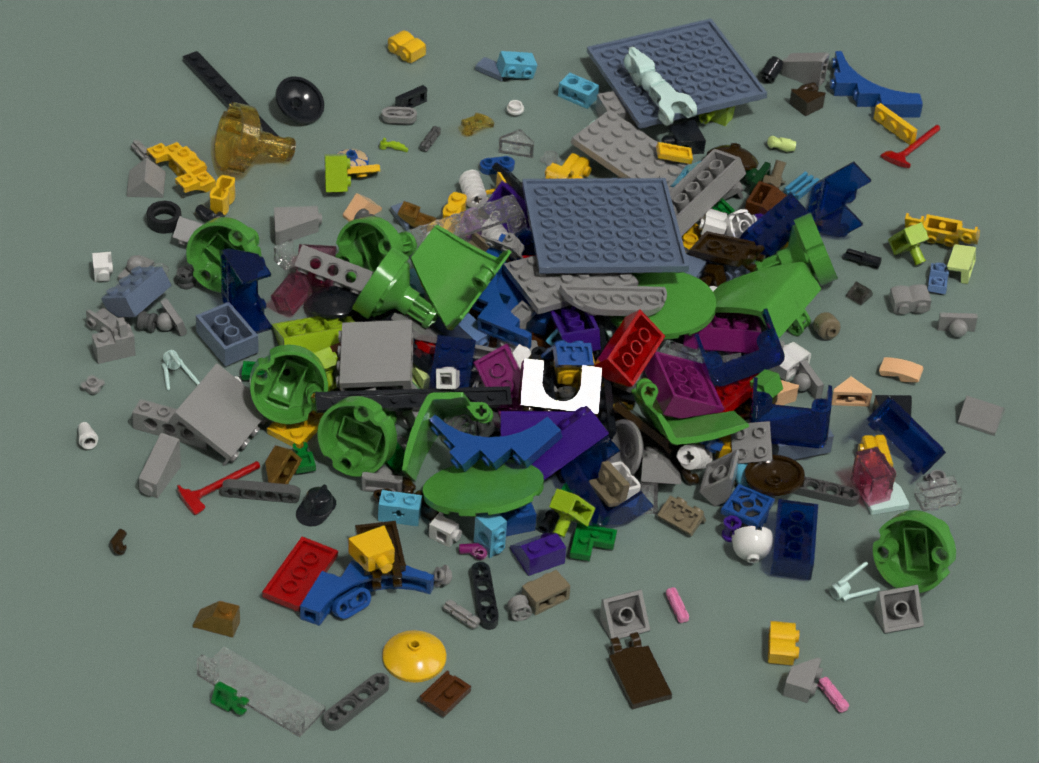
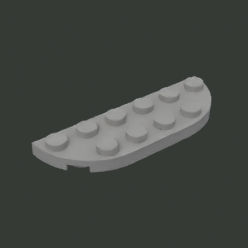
M561 284L559 288L560 294L567 303L592 316H628L641 309L649 317L663 308L667 298L665 287Z

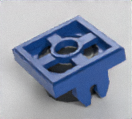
M738 484L721 508V514L727 517L737 516L742 522L741 528L755 526V529H762L764 523L766 524L769 510L773 506L775 499Z

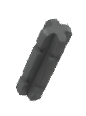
M433 126L420 143L421 151L427 152L441 134L440 127Z

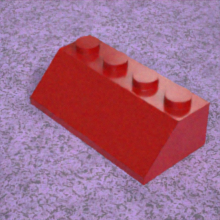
M639 309L624 318L593 367L602 368L601 375L606 380L632 387L660 346L665 335Z

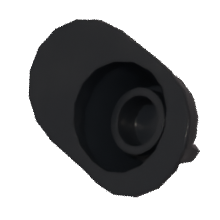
M323 484L321 487H313L306 493L305 499L296 511V518L302 525L309 527L320 525L335 509L337 502L328 490L327 485Z

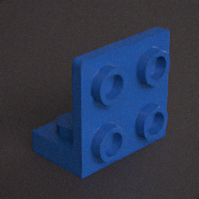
M563 340L556 341L541 355V359L554 360L555 368L594 366L591 343H584L583 341H575L573 343H566Z

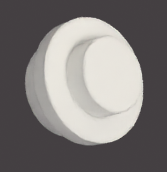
M512 100L507 105V112L514 116L520 115L524 112V106L521 101Z

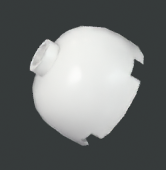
M744 209L729 214L725 219L727 226L724 235L755 242L756 236L759 235L760 231L757 218Z
M755 526L742 527L734 531L735 535L732 534V545L738 557L747 560L749 563L759 562V560L769 555L772 549L773 533L765 527H762V531L756 530Z

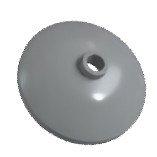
M618 420L616 421L617 432L610 445H604L605 461L610 463L623 462L629 468L630 474L633 475L639 468L643 457L642 435L632 421Z

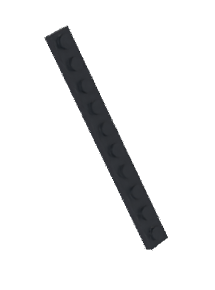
M198 51L183 56L185 65L272 156L287 150V144Z
M603 315L593 316L599 327L601 350L592 352L595 362L607 345ZM601 375L598 419L609 433L601 439V443L609 446L617 430L611 381L606 380Z
M510 386L315 392L314 395L316 413H325L342 399L352 396L372 399L382 406L383 411L420 410L425 398L430 393L463 392L470 402H484L490 408L512 406Z

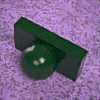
M765 162L759 170L753 168L745 171L744 180L750 185L749 195L759 181L763 182L764 176L770 174L771 163Z

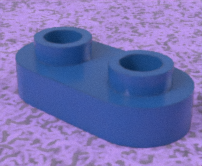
M509 156L485 158L480 162V172L485 175L497 174L492 168L495 162L511 172L515 167L514 159Z
M719 438L699 442L702 445H706L705 449L713 453L721 451L724 445Z
M362 587L350 590L333 602V614L343 619L351 617L370 604L371 594L369 590Z

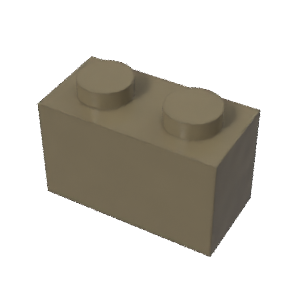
M554 570L523 585L521 595L527 597L528 605L536 616L568 600L571 585L557 570Z

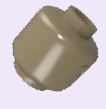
M829 312L819 314L813 322L814 330L825 340L836 337L841 329L840 322Z

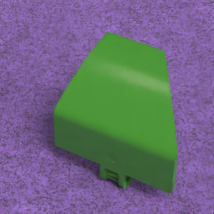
M435 225L410 260L443 324L448 330H453L463 320L512 252L508 249L502 252L499 257H495L464 241L443 227Z
M804 262L773 266L742 275L719 285L713 291L716 298L715 313L729 312L760 316L774 338H780L787 329L791 334L799 336L803 333L804 328L808 327L811 323L810 316L805 308L819 293L821 287L808 265Z
M648 378L640 379L636 383V389L631 390L643 416L675 445L713 440L749 427L748 422L734 411L681 419L663 416L652 407L658 394V388Z
M463 392L430 393L425 398L410 432L402 471L413 482H416L423 461L437 438L430 429L432 427L429 420L431 417L437 415L446 424L476 421L481 424H488L494 416L488 404L484 402H470Z

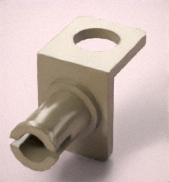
M776 159L772 174L765 175L763 182L771 183L779 189L781 183L785 184L786 182L781 178L786 162Z

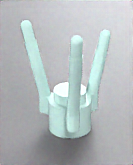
M174 350L165 352L162 367L164 369L166 389L170 390L168 369L176 370L180 366L198 386L200 382L183 363L182 359L179 358L177 352Z
M864 562L842 579L829 586V592L835 600L842 598L845 602L851 598L880 591V588L877 587L849 594L851 587L847 581L868 565L867 562Z

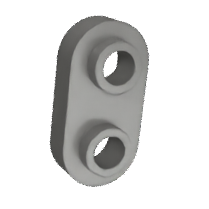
M386 107L382 110V119L390 124H411L417 120V111L411 107Z

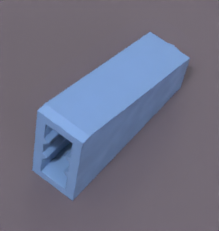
M469 313L453 330H448L439 315L436 322L432 324L454 342L456 339H459L466 343L489 346L490 335L478 331V321Z

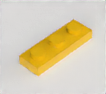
M883 104L876 105L873 118L875 121L907 144L911 145L915 142L918 129Z

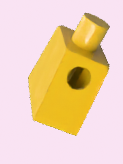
M385 526L348 538L349 554L366 571L371 572L380 569L382 573L391 571L392 564L394 563V546Z

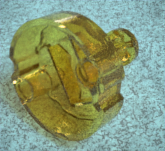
M233 102L229 105L228 110L223 112L218 123L214 141V159L220 171L240 175L245 172L258 156H272L281 158L282 161L290 162L295 153L296 142L292 137L282 138L274 136L272 133L264 132L255 107Z

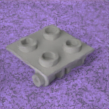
M508 233L503 242L481 234L486 245L502 252L509 249L512 252L509 258L517 260V258L524 259L521 256L524 245L513 233Z
M770 421L748 423V428L731 434L732 452L735 450L739 451L738 464L773 461Z

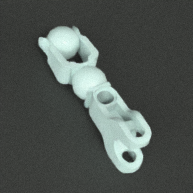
M630 47L629 53L624 58V66L630 73L636 86H642L645 91L649 92V96L659 107V120L667 126L673 124L674 114L676 113L683 114L687 118L696 116L697 105L693 99L687 94L676 92L668 82L662 79L659 73L655 72V64L649 57L635 47Z

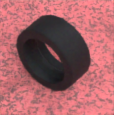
M166 200L151 204L146 212L148 227L152 231L162 234L174 232L179 216L182 217L181 208L176 203ZM161 214H168L174 216L173 218L168 220H160L155 218L156 216Z

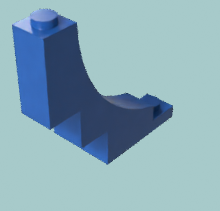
M489 247L486 251L495 257H499L502 251ZM502 265L496 276L472 306V309L481 312L477 317L478 331L516 347L520 344L530 349L532 346V333L520 328V319L506 307L499 295L497 284L503 272Z

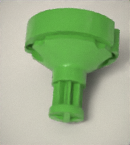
M811 213L794 219L795 225H792L787 248L777 251V254L764 259L762 262L754 261L757 265L755 271L788 263L804 262L808 265L821 286L838 279Z
M369 216L352 220L341 229L336 241L339 247L336 258L368 269L374 273L391 248L394 247L410 257L415 253L417 243L411 233H398L385 219ZM349 272L346 275L347 282L353 283L356 280L354 272Z
M219 217L206 222L193 232L186 248L187 263L191 264L194 268L193 276L204 287L215 292L230 293L239 290L249 283L259 271L262 255L261 248L258 246V233L253 228L247 227L242 222L233 218Z
M394 247L391 248L379 264L352 307L353 310L367 319L371 316L376 317L396 309L402 314H408L422 323V327L425 329L438 319V314L433 305L419 296L420 293L410 286L409 257Z
M297 345L274 347L270 349L268 356L258 358L251 370V397L258 411L274 422L281 424L303 422L308 419V414L311 411H316L315 398L311 397V395L315 392H328L325 368L320 359L304 347ZM261 370L265 371L264 374L257 375V372Z
M362 396L342 399L330 407L323 414L319 422L318 443L323 455L330 457L333 461V467L346 475L362 477L363 472H376L392 458L397 446L396 412L383 411L379 403Z
M908 510L896 514L878 530L881 536L873 543L874 562L882 577L895 588L918 585L919 593L935 588L949 575L948 567L956 560V546L950 528L943 520L924 511ZM882 547L888 551V554L883 551Z

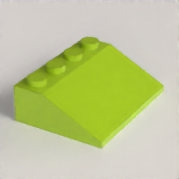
M314 316L272 324V329L279 346L297 345L315 353L339 343V331H342V323L355 321L350 316L336 319Z

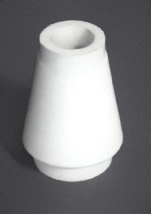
M80 423L78 426L80 446L85 449L94 448L98 442V435L89 423Z

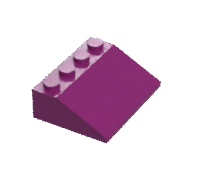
M715 313L714 318L705 328L692 335H683V348L690 351L704 349L707 352L724 351L728 354L743 352L746 355H753L760 348L761 328L759 318L755 315L742 313Z
M657 351L654 353L644 371L647 378L658 388L656 399L665 416L681 419L723 412L724 407L703 363Z

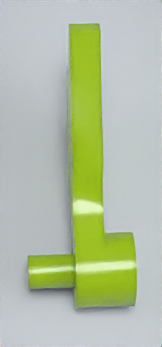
M386 138L380 141L379 148L382 150L392 147L396 150L408 152V148L400 142H387Z

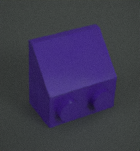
M544 533L510 545L511 551L528 576L565 564L566 546L557 533Z

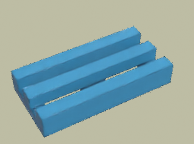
M805 171L784 188V193L798 201L816 187L820 179H813L814 176H808V173Z

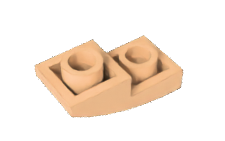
M884 357L879 372L881 376H899L900 382H919L924 368L911 361Z

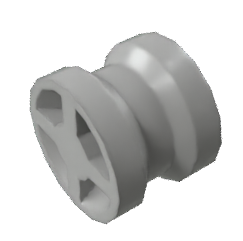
M516 595L508 601V607L515 621L526 620L532 614V609L528 605L529 602L525 595Z

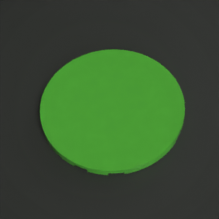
M684 272L632 273L638 280V286L666 288L667 298L663 308L648 317L665 335L664 339L679 338V335L684 334L692 335L705 328L714 318L716 298L711 288L702 280ZM626 316L608 317L615 326L619 327Z
M478 460L466 472L461 468L456 469L454 466H451L431 476L423 486V497L428 506L441 513L450 514V512H457L459 516H476V513L494 515L515 510L532 502L534 496H539L542 493L544 478L542 472L535 466L530 465L526 468L523 464L519 465L515 460H507L497 470L492 466H486L482 460Z

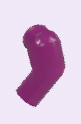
M479 543L459 544V554H471L478 560H483L487 557V550Z

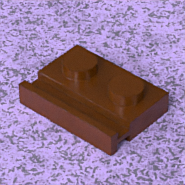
M448 670L420 695V702L426 703L427 707L442 717H445L471 692V685L455 675L452 676Z

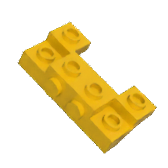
M178 142L168 146L159 143L146 149L147 155H151L155 159L156 164L169 161V168L178 176L175 178V184H179L183 188L184 193L193 190L209 192L216 186V180L207 172L205 162L201 161L196 153L187 146L182 147Z
M906 213L905 228L922 222L927 230L929 239L926 241L929 243H940L948 247H952L955 244L959 245L960 241L966 244H978L980 230L976 226L975 230L963 228L962 221L929 214L926 215L925 220L924 216H921V219H916L909 216V213Z

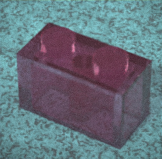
M291 272L272 293L271 299L279 314L293 316L313 292L306 274Z

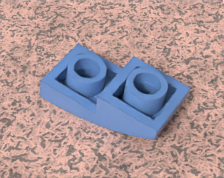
M931 263L928 281L929 292L946 294L949 270L944 263Z

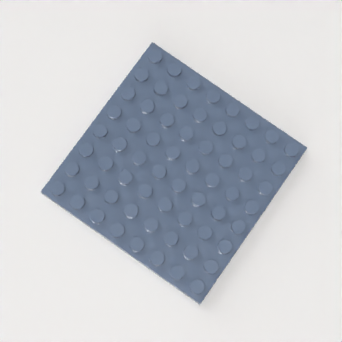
M711 18L587 47L588 55L639 129L663 123L658 118L659 107L651 99L649 92L645 91L642 86H636L630 73L624 66V58L629 53L630 47H635L649 57L655 64V72L659 73L662 79L668 82L676 92L687 94L693 99L697 105L696 115L767 98V91ZM676 113L673 120L686 118V116Z
M666 178L522 179V189L539 274L688 272L689 264Z

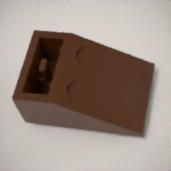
M761 181L757 183L745 205V210H748V213L751 215L763 214L768 221L766 226L790 234L792 225H795L794 219L807 213L776 186Z

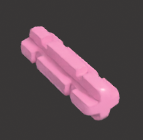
M675 587L668 588L666 596L675 615H677L678 622H688L689 614L685 610L686 608L681 597L678 595L677 589Z
M828 677L821 678L818 686L824 691L832 704L836 705L835 707L840 713L847 711L849 703L846 699H842V694Z

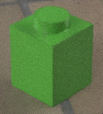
M764 369L750 381L754 397L767 402L783 390L779 373Z

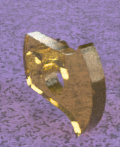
M475 113L474 116L461 121L463 126L462 133L471 136L473 131L485 127L494 128V121L484 114Z

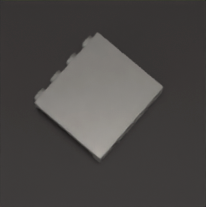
M412 320L342 323V331H339L341 346H338V357H341V360L337 361V371L340 373V376H336L337 388L345 391V388L403 385V389H412L414 337Z
M216 363L175 411L168 422L175 426L180 421L224 456L226 460L222 465L225 466L229 460L232 463L240 454L237 450L239 448L243 450L250 442L248 437H254L260 430L258 425L260 423L264 425L268 418L262 415L254 405L250 389Z

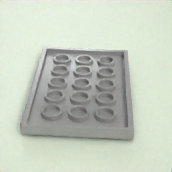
M608 110L573 136L570 142L621 178H666L667 185L671 187L685 166L690 165L659 159L656 150L658 142L611 110Z
M536 255L503 265L505 273L537 314L571 306L559 292L561 284L638 286V280L632 273L539 274Z

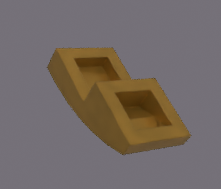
M404 201L398 211V216L416 229L427 233L428 225H435L437 218L421 213L420 206Z

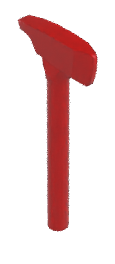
M935 125L903 151L896 153L889 150L882 153L881 158L894 165L910 168L911 164L906 161V157L940 131V126Z
M255 461L200 490L191 491L190 489H183L180 485H177V490L190 512L197 515L205 509V505L200 501L203 496L221 488L224 480H237L259 469L260 464L258 461Z

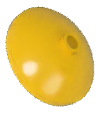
M419 630L404 631L396 634L386 643L383 649V663L387 671L397 679L413 683L424 682L436 677L443 670L446 663V650L443 643L430 633Z

